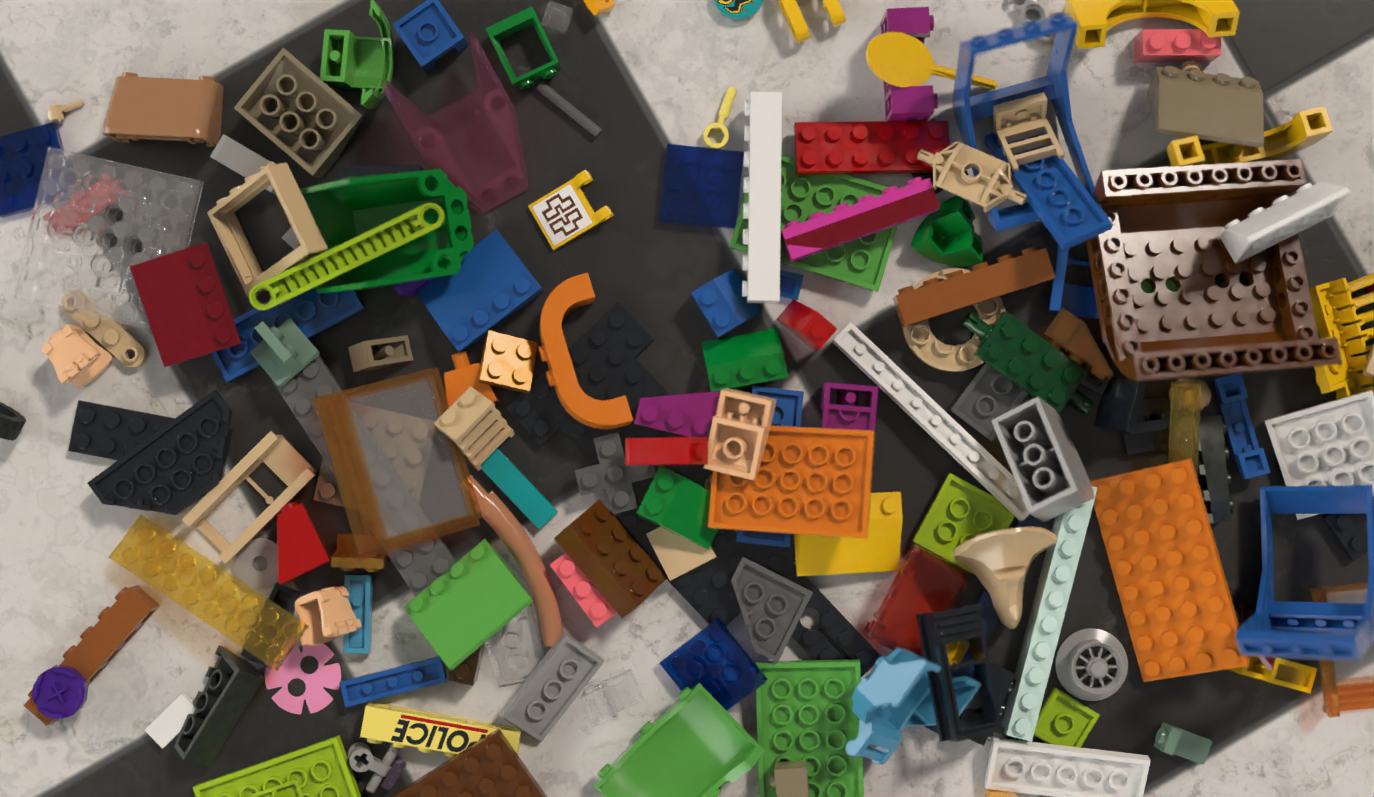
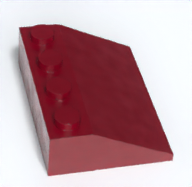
M207 242L130 266L164 367L242 344Z

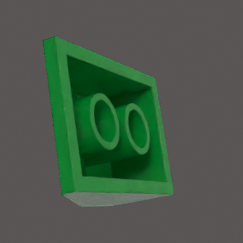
M660 465L637 511V515L709 550L718 529L708 528L711 491Z

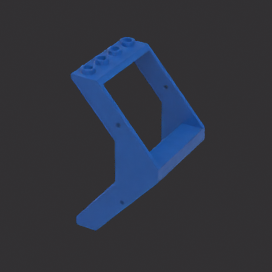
M1066 13L1052 15L1047 19L1029 21L1021 26L1000 29L992 34L978 35L970 40L960 42L952 105L963 144L977 149L973 121L992 116L993 106L1044 92L1047 99L1052 101L1077 177L1092 196L1095 186L1072 122L1066 74L1078 28L1077 21ZM1056 33L1045 77L969 97L976 54ZM972 168L974 177L978 176L979 171ZM1028 202L1023 203V205L1018 204L999 210L995 206L986 212L989 223L996 231L1041 220Z
M1373 486L1260 487L1262 575L1256 613L1237 629L1236 642L1240 654L1244 656L1360 661L1374 642ZM1272 514H1367L1369 576L1366 604L1275 601ZM1274 629V630H1302V631H1331V632H1351V633H1350V634H1343V633L1287 632V631H1272V630Z

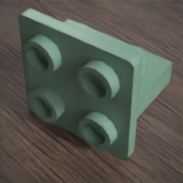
M287 319L278 328L275 326L270 328L263 321L255 327L264 340L254 347L250 353L279 387L286 384L320 354L291 319Z

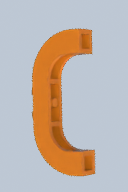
M588 273L571 277L559 284L546 299L540 319L539 332L542 346L538 347L542 362L547 361L549 371H546L549 385L555 387L562 406L574 419L584 425L597 429L621 428L631 425L633 422L626 395L611 400H596L585 394L578 384L562 331V321L571 310L594 303L595 294Z

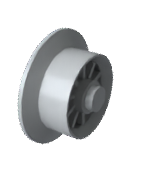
M1086 628L1072 633L1062 642L1056 654L1055 670L1061 685L1071 695L1086 701H1098L1110 697L1122 686L1128 671V659L1124 647L1113 635L1101 629Z

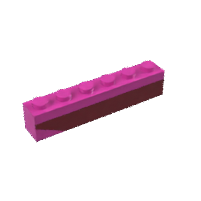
M917 177L907 181V186L898 189L895 185L882 190L883 194L873 198L872 194L857 199V204L848 206V203H843L833 207L834 212L824 215L823 211L808 216V221L799 223V220H795L785 224V229L781 230L780 236L790 263L936 212L940 205L930 178L922 180L921 177Z

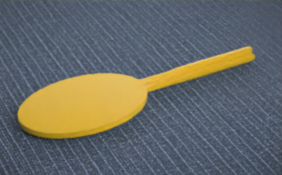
M900 32L883 33L873 38L867 46L866 59L869 67L877 77L890 85L897 87L919 86L925 83L932 74L955 80V69L934 64L932 55L921 41L908 34ZM972 75L971 85L992 91L998 86L995 80Z

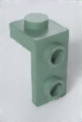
M1162 722L1161 727L1156 733L1154 746L1164 753L1172 756L1175 754L1203 765L1212 741Z

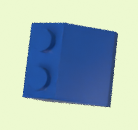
M735 268L691 293L692 298L718 339L762 312L757 303H747V296H742V279Z

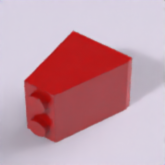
M292 502L282 507V513L277 515L278 581L280 585L286 584L331 562L329 554L302 503L298 505L296 502Z

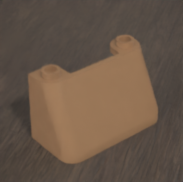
M123 72L122 76L116 77L104 121L103 135L123 143H131V140L139 141V139L187 141L190 144H196V142L205 143L206 141L207 147H216L221 139L223 86L215 82V78L210 76H199V80L138 77L136 73Z

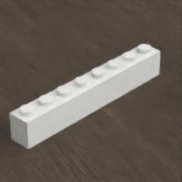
M751 92L749 100H745L744 116H749V125H744V141H749V151H744V167H748V177H744L743 193H748V203H743V219H748V229H743V245H747V255L742 257V270L747 271V281H742V296H747V303L778 304L780 301L782 92Z

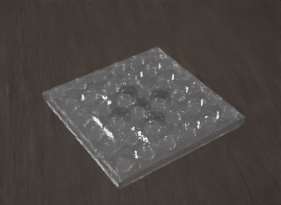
M48 147L13 299L151 330L130 266L189 247L204 182ZM119 211H122L123 217L121 221L116 223L115 216ZM91 230L92 236L89 241L85 242V234ZM113 236H116V245L114 247H110V239ZM141 241L142 249L139 253H135L134 247ZM107 261H110V271L105 273L104 265Z

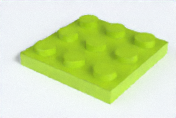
M948 473L911 541L976 575L969 567L954 559L953 550L976 537L977 533L987 534L1008 529L1015 516L994 496Z

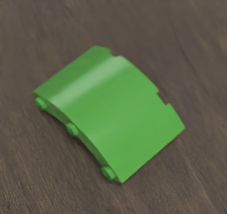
M698 683L692 689L687 686L677 696L679 700L653 723L650 721L646 722L638 731L641 735L611 765L607 763L597 773L600 778L593 786L604 797H717L721 793V787L728 781L732 784L743 774L751 770L765 750Z

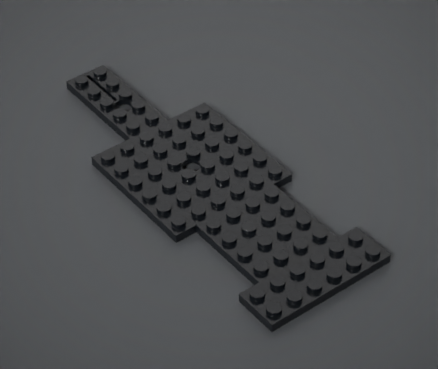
M619 302L579 338L568 351L578 384L585 394L596 400H611L626 395L633 417L631 425L616 429H597L580 423L562 406L555 387L550 386L548 383L546 371L531 384L529 393H521L506 407L509 413L541 446L561 429L594 465L600 464L593 440L597 437L619 432L624 454L625 438L687 437L634 424L640 398L669 396L670 394L635 358L654 339ZM704 465L663 466L705 488V480L713 473V470L705 469ZM654 466L656 473L660 466ZM654 477L632 482L638 508L621 512L616 516V519L667 577L646 535L660 526L637 515V511ZM729 530L725 534L716 533L711 544L716 555L715 558L671 581L667 577L670 584L719 634L741 613L731 578L743 556L813 592L805 609L813 608L817 610L820 614V621L816 627L806 628L799 620L792 634L793 639L813 660H860L862 677L874 666L876 660L881 657L806 576L796 575L794 534L790 536V547L736 542L737 530Z

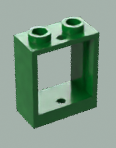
M533 7L485 28L515 90L518 88L520 90L527 89L534 85L535 80L541 77L548 79L556 75L557 70L561 68ZM534 25L551 62L516 78L499 41Z

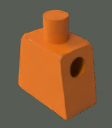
M466 351L451 355L455 370L444 373L448 409L470 386L493 403L500 401L492 385L477 382L481 363L470 365Z

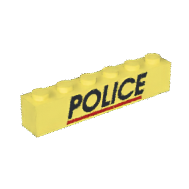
M371 701L365 707L360 737L367 738V742L382 744L383 741L392 742V746L397 748L414 746L418 747L420 752L433 753L436 750L444 752V755L447 757H454L499 728L518 755L522 730L517 727Z

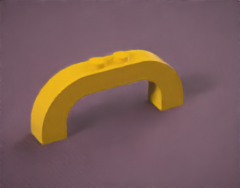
M1323 106L1301 111L1287 123L1264 131V144L1262 148L1225 142L1201 146L1198 136H1192L1172 141L1166 150L1171 167L1272 161L1317 143L1329 135L1333 129L1326 108Z

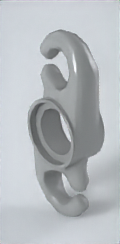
M1008 0V3L1014 4V0ZM1025 0L1022 5L1013 6V9L1020 16L1022 25L1029 22L1026 19V11L1030 9L1038 12V21L1047 19L1044 8L1036 0ZM1056 33L1050 34L1048 37L1035 39L1044 44L1051 43L1055 40Z

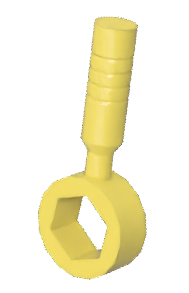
M733 87L727 88L718 114V122L708 125L704 130V143L710 149H722L728 142L729 133L724 126V122L729 116L737 93V89ZM720 129L724 135L722 142L711 143L708 138L710 131Z

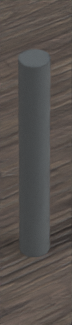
M543 81L538 85L537 90L577 123L596 138L600 135L602 129L551 87Z

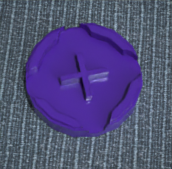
M59 665L47 669L38 676L33 685L32 697L39 707L38 710L43 715L51 719H64L75 715L83 708L87 700L88 687L85 678L78 670L70 666Z

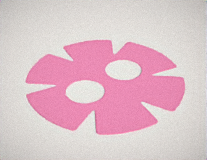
M296 639L285 642L277 658L283 665L275 664L273 669L267 667L265 669L266 688L282 687L272 697V700L285 711L299 715L302 713L304 700H306L311 714L329 705L333 698L323 687L339 690V682L341 681L339 663L324 666L334 656L333 651L322 643L310 647L304 645L301 653ZM306 656H313L318 661V669L312 674H306L301 670V660ZM295 678L303 680L306 685L304 694L298 697L292 696L288 691L289 682Z

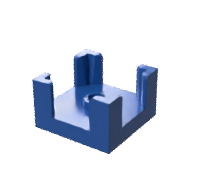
M439 0L425 1L392 24L426 74L437 67L434 61L453 48H456L459 52L468 46L464 36Z

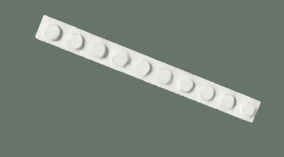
M850 322L833 339L832 343L1017 519L1023 521L1029 515L1014 476L854 324Z

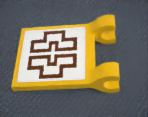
M587 170L580 172L567 183L528 205L553 250L558 249L594 226L614 216L607 205L596 212L592 209L581 190V187L594 181Z

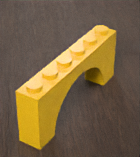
M1066 0L1064 14L1066 13L1077 21L1078 28L1075 42L1078 49L1105 47L1106 34L1115 25L1128 20L1147 17L1170 18L1190 23L1203 30L1209 38L1233 36L1236 34L1240 11L1233 0Z

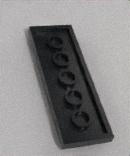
M78 400L68 451L119 460L175 418ZM231 428L229 430L222 479L224 478L227 457L233 429Z

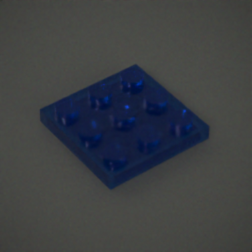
M52 122L0 136V217H8L77 197L58 124Z
M667 144L659 221L735 230L744 152Z
M716 618L659 663L681 691L687 686L692 689L700 683L726 711L767 681V677L719 618Z

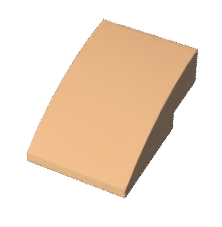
M729 388L721 389L716 416H713L708 441V464L704 465V468L755 480L768 440L777 399Z

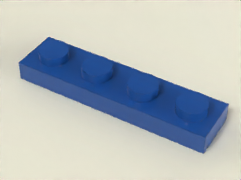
M440 656L345 679L339 683L345 707L444 683L447 682L448 678L444 662Z

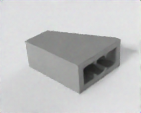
M224 134L210 156L246 178L260 172L259 168L261 166L271 163ZM272 184L266 188V190L277 196Z

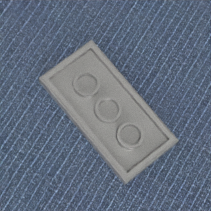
M563 632L499 713L500 716L541 743L605 660L581 642Z

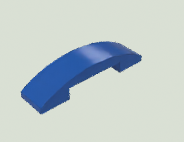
M1237 373L1215 379L1219 413L1222 415V420L1226 423V439L1243 479H1248L1270 473L1264 449L1259 448L1245 401L1248 395L1242 374Z

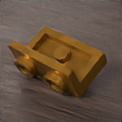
M339 533L337 535V550L331 556V567H339L341 571L365 568L368 572H377L384 569L390 558L374 534Z

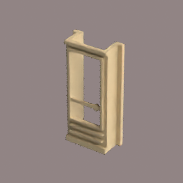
M270 431L181 520L188 527L197 526L222 552L218 557L227 564L315 476L317 470L282 435H275ZM263 462L288 486L275 501L273 497L268 496L249 477ZM246 479L266 499V503L270 505L230 544L206 518Z

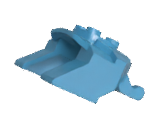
M899 647L889 656L878 658L873 670L863 677L852 697L854 701L852 711L860 718L859 736L856 740H851L847 743L846 752L848 755L866 757L876 764L883 765L900 744V731L909 726L937 725L927 671L939 672L941 667L925 660L924 657ZM967 676L952 678L959 716L982 685L979 681ZM873 744L879 746L880 748L873 749L868 747V745Z

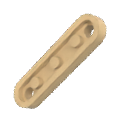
M71 290L63 296L62 307L64 311L125 366L134 368L145 364L148 359L147 348L88 294L79 290ZM74 298L78 301L76 307H73L71 304ZM130 350L135 352V356L132 359L128 355Z

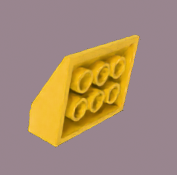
M901 492L871 493L868 539L794 534L796 575L815 576L899 571L903 520Z

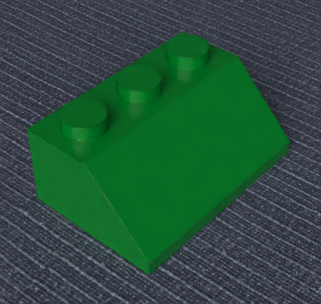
M777 328L701 342L711 392L788 378L784 352Z

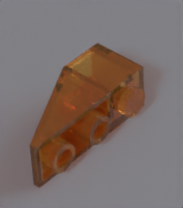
M1062 308L1044 333L1045 338L1048 339L1047 342L1058 350L1062 348L1068 352V357L1081 366L1085 363L1091 367L1090 372L1099 379L1104 380L1106 377L1111 380L1113 373L1085 322Z

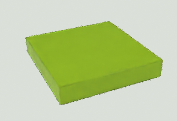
M1053 687L1040 708L1034 736L1047 744L1081 748L1100 715L1056 687Z

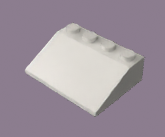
M1322 181L1315 185L1308 183L1300 187L1296 191L1297 194L1289 198L1287 195H1284L1272 202L1273 206L1265 210L1263 207H1260L1248 214L1249 218L1241 222L1239 219L1228 223L1224 226L1225 230L1220 239L1235 264L1332 217L1351 191L1348 187Z

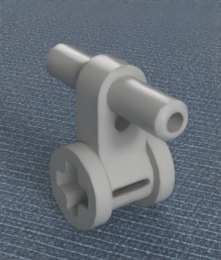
M356 742L349 747L347 757L351 768L357 772H365L369 769L374 772L365 787L366 791L374 793L383 777L388 776L392 768L391 764L400 748L394 747L391 744L383 759L380 760L372 755L370 747L364 742ZM364 753L365 758H359L358 761H356L355 756H361Z

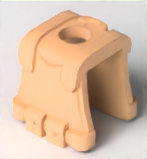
M67 324L63 329L58 330L49 338V342L41 346L42 351L52 362L59 381L63 385L72 382L76 388H81L93 382L99 377V374H102L109 368V364L115 359L109 351L99 346L83 328L73 324Z
M344 586L329 587L311 592L295 601V610L299 614L302 637L300 639L302 646L310 647L326 643L362 627L360 619H357L349 603L347 588Z

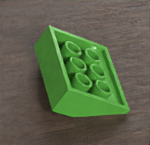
M484 539L404 607L415 625L452 671L530 605L533 599L502 555Z

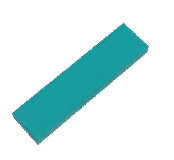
M499 448L481 464V469L539 530L559 512Z

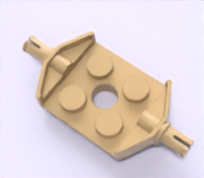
M958 141L940 153L936 152L935 155L923 149L918 153V160L926 162L933 167L934 190L940 187L984 207L983 212L985 213L1002 203L1005 199H1010L1021 205L1026 200V194L1013 189V185H1011L1010 164ZM968 168H975L979 171V175L968 177L964 172Z

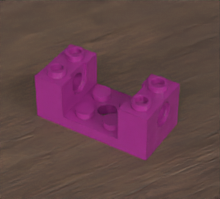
M929 7L886 9L880 22L881 34L888 32L905 33L918 39L923 44L925 38L930 37V31L934 30V16L929 15ZM883 81L885 121H927L934 113V109L938 108V94L933 93V85L897 87Z
M822 383L820 409H822L821 428L875 432L878 387Z

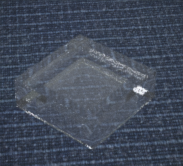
M548 1L541 26L566 35L574 12L573 8Z

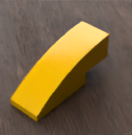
M1248 656L1250 662L1248 666L1228 669L1245 676L1310 694L1317 668L1280 657H1274V669L1269 671L1258 656Z

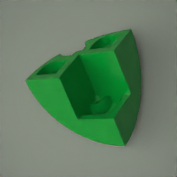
M955 195L940 204V208L936 212L929 214L920 224L913 236L911 247L929 260L944 265L972 266L982 263L981 236L975 233L973 221L976 218L968 201Z

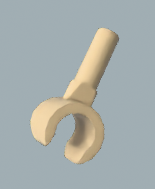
M82 99L63 106L52 105L47 110L48 118L52 123L63 122L64 112H69L84 105Z

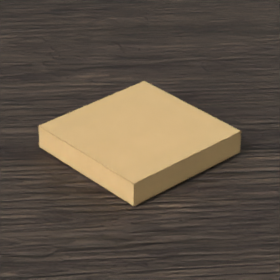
M662 527L646 534L670 581L716 557L711 546L707 550Z

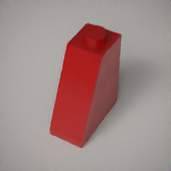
M794 299L777 318L781 324L815 352L820 350L838 329L818 311Z
M625 438V465L678 466L708 464V438Z

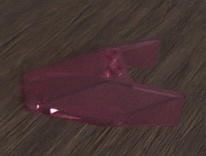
M472 32L468 35L477 88L468 95L428 115L423 113L386 79L381 83L384 93L422 158L434 169H441L448 176L447 179L455 186L463 189L466 192L467 198L485 213L529 189L515 108L475 34Z

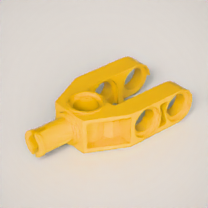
M777 0L796 42L799 44L810 39L809 29L796 0ZM822 0V8L827 10L834 28L846 23L838 0Z

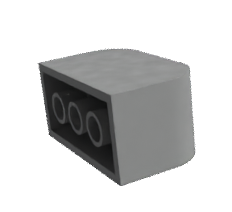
M1036 397L991 420L1029 514L1045 522L1094 498L1092 485L1070 433L1060 415L1051 405L1040 397Z

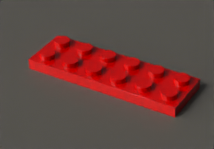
M948 120L795 122L796 175L933 173V167L926 162L918 160L917 156L921 149L935 155L936 152L940 153L950 146Z

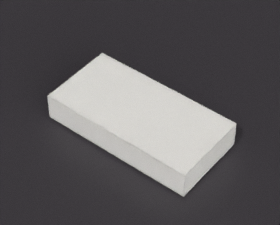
M185 692L182 693L145 729L162 749L180 733L187 715L194 713V701Z

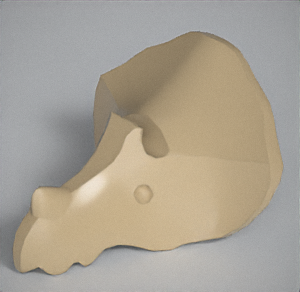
M1037 527L1012 528L987 534L977 533L976 537L956 547L953 550L954 559L969 567L991 596L993 607L1002 624L1009 629H1015L1022 615L1024 582L1029 566L1038 554L1057 543V537L1055 533Z

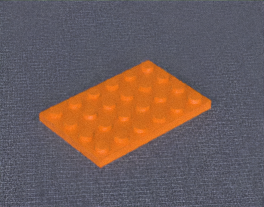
M771 426L755 480L713 471L708 528L868 539L875 432L867 430Z

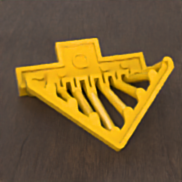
M1374 273L1348 283L1346 278L1309 288L1316 327L1320 338L1337 337L1342 364L1314 366L1316 382L1320 386L1322 394L1336 390L1337 399L1372 390L1374 394V379L1362 374L1373 346H1366L1365 341L1374 338V327L1362 331L1360 328L1361 325L1374 320V310L1358 315L1355 311L1359 307L1374 302V291L1353 299L1351 297L1352 292L1374 284Z

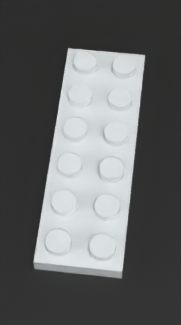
M992 737L984 785L986 789L1051 797H1143L1151 760L1148 755Z

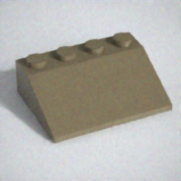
M282 48L234 107L236 111L307 172L320 179L337 161L364 117L285 48Z
M1173 66L1155 67L1147 91V97L1157 133L1182 137L1198 136V139L1263 147V92L1259 81L1251 77H1230L1224 73L1214 75L1200 70H1179Z

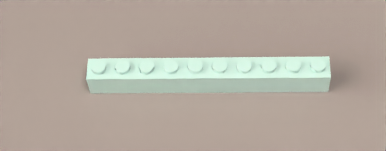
M1092 486L1094 492L1092 500L1055 517L1051 532L1056 534L1057 543L1047 548L1015 670L1014 679H1016V683L1012 692L1009 693L1002 720V727L1005 728L1004 733L1008 736L1032 742L1097 487Z

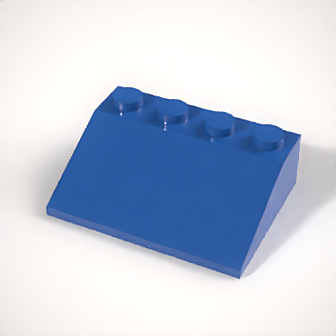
M496 229L474 246L470 253H466L460 263L462 266L457 274L434 277L433 280L417 290L416 294L459 352H463L485 337L488 330H494L542 293L544 289Z

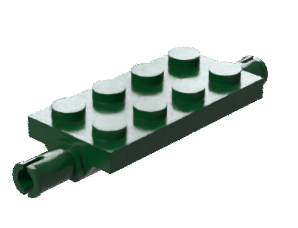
M972 311L965 316L967 320H963L961 325L979 337L980 345L974 353L976 357L1031 397H1040L1051 405L1058 414H1060L1067 402L1081 411L1082 414L1089 412L1091 408L1088 405L1092 407L1094 401L1077 390L1078 385L1088 371L1006 311L1002 312L993 324H987Z

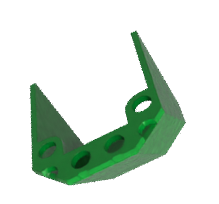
M441 169L347 178L300 189L328 247L324 252L427 203L441 206L445 213V221L438 229L317 286V294L457 274L462 266L460 263L466 253H470L474 246L470 214L467 209L466 192L459 186L452 184L447 179L448 176ZM431 208L425 211L424 220L427 223L434 224L438 221L439 215L435 209Z

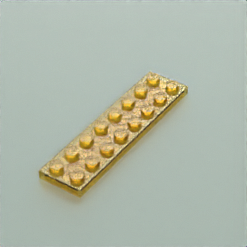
M143 515L139 516L109 556L110 559L277 671L309 627Z

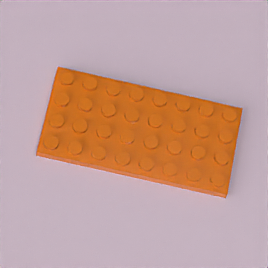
M1192 458L1090 480L1091 485L1097 487L1093 505L1143 682L1248 666L1250 663L1248 656L1240 654L1236 642L1239 624Z

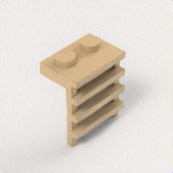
M1044 92L993 106V132L997 135L998 143L1002 146L1003 154L1007 157L1013 172L1019 171L1018 165L1055 155L1059 159L1065 157L1046 118L1048 99ZM1047 133V134H1045V135H1041V136H1037V137H1034V138H1030V139H1026V140H1023V141H1019V142H1015V143H1012V144H1008V143L1013 142V141H1017V140H1021V139H1024V138L1032 137V136H1035V135ZM1052 144L1051 146H1047V147H1044V148L1036 149V150H1033V151H1029V152H1025V153H1022V154H1018V155H1014V156H1013V154H1016V153H1019V152H1023V151H1027V150H1030V149H1034V148H1038V147H1041V146H1045V145Z
M470 386L434 424L457 444L472 465L479 471L482 468L481 464L508 436L512 437L514 433L513 429L508 426V422L502 418L500 411L494 407V403Z

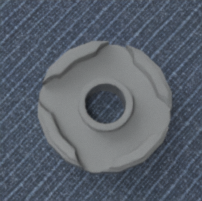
M265 537L251 539L236 554L234 560L235 572L241 582L255 589L270 588L276 582H279L278 549L275 540ZM258 556L266 558L268 564L265 570L256 568L255 560Z

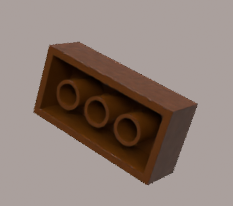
M600 499L554 538L621 618L637 608L667 579L664 573Z

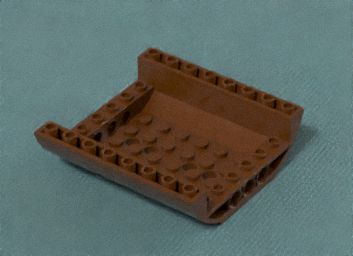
M1302 159L1101 171L1092 197L1110 219L1112 227L1111 230L1088 239L1086 244L1103 343H1106L1114 363L1125 376L1135 381L1342 364L1337 337L1323 339L1318 337L1298 233L1235 264L1220 239L1225 230L1224 226L1236 219H1239L1241 222L1249 218L1248 214L1260 207H1263L1265 210L1273 206L1272 202L1284 195H1287L1289 198L1292 193L1306 185ZM1239 275H1244L1248 278V286L1240 283ZM1216 276L1221 277L1224 280V288H1220L1216 285ZM1166 280H1171L1175 283V292L1167 289ZM1141 282L1150 284L1151 294L1145 293L1142 290Z

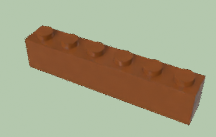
M1037 246L1022 250L1023 255L1013 258L1012 254L997 258L998 263L988 266L987 262L972 266L973 271L963 274V270H958L947 274L948 279L940 282L938 278H933L922 282L924 287L915 290L913 285L899 289V295L893 297V301L901 326L905 327L1056 278L1047 249L1038 250Z
M138 585L129 588L124 587L115 596L117 601L111 608L109 606L106 607L98 615L99 621L94 627L89 626L81 634L80 638L82 640L77 646H71L63 654L64 660L60 666H70L78 670L85 678L87 687L160 607ZM32 689L28 694L30 699L24 706L46 726L57 722L59 719H51L38 710L39 707L32 697Z

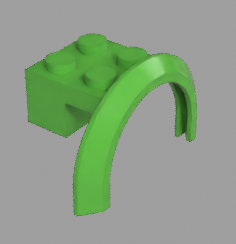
M371 0L370 16L376 21L381 38L358 37L350 30L325 29L320 79L332 89L362 90L361 105L367 109L376 108L387 94L394 64L393 36L389 21L381 7L374 0Z

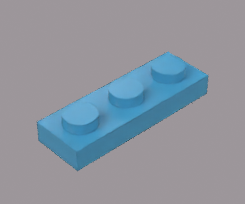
M373 574L345 575V588H347L349 593L347 597L357 619H360L362 627L344 635L343 653H371Z

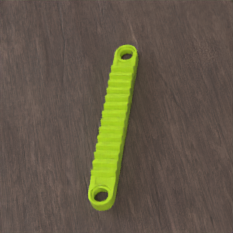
M427 203L255 285L249 293L250 303L258 310H267L438 229L445 221L444 210L437 204ZM431 208L435 209L439 215L438 221L434 224H429L424 220L425 211ZM261 289H266L271 295V300L267 304H261L257 300V293Z

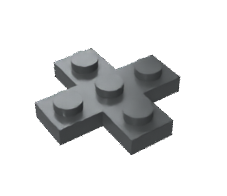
M619 432L594 438L600 464L574 470L580 494L585 495L606 489L612 514L638 508L632 482L655 477V467L625 465V454Z

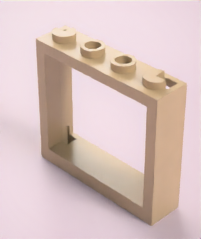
M271 162L266 166H261L259 168L260 172L245 178L243 185L231 189L228 197L216 201L217 205L207 212L247 296H249L251 289L255 285L318 256L328 249L287 163L275 164ZM272 184L301 246L263 272L234 212ZM261 289L257 294L267 292V290Z

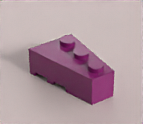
M721 391L640 398L634 424L687 437L708 438L709 441L713 416H716Z

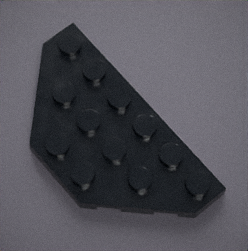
M213 390L87 484L102 504L179 515L208 494L222 480L232 417L231 408L217 390Z

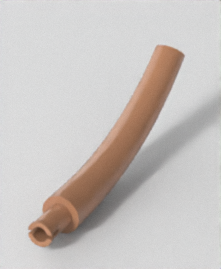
M471 474L459 486L476 503L473 508L497 533L517 562L529 586L537 609L543 645L552 647L563 633L556 595L544 563L528 534L512 512L493 491L487 493Z

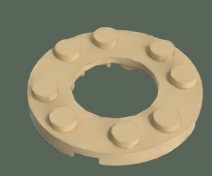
M961 268L943 269L922 279L916 284L914 290L924 287L922 283L924 281L938 278L940 282L948 279L947 274L963 270V274L971 271ZM1000 296L973 305L977 310L978 317L987 324H993L1000 314L1006 311ZM928 319L902 327L904 337L912 352L922 362L935 369L958 372L972 369L984 363L974 355L980 345L979 337L976 334L966 343L953 346L944 344L935 338L931 332Z

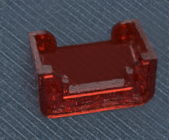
M909 541L903 552L906 554L904 559L907 562L901 561L899 564L901 567L878 611H875L873 614L876 621L867 622L862 633L866 638L892 651L899 647L924 657L916 614L949 610L958 592H962L965 589L969 578L966 577L967 572Z

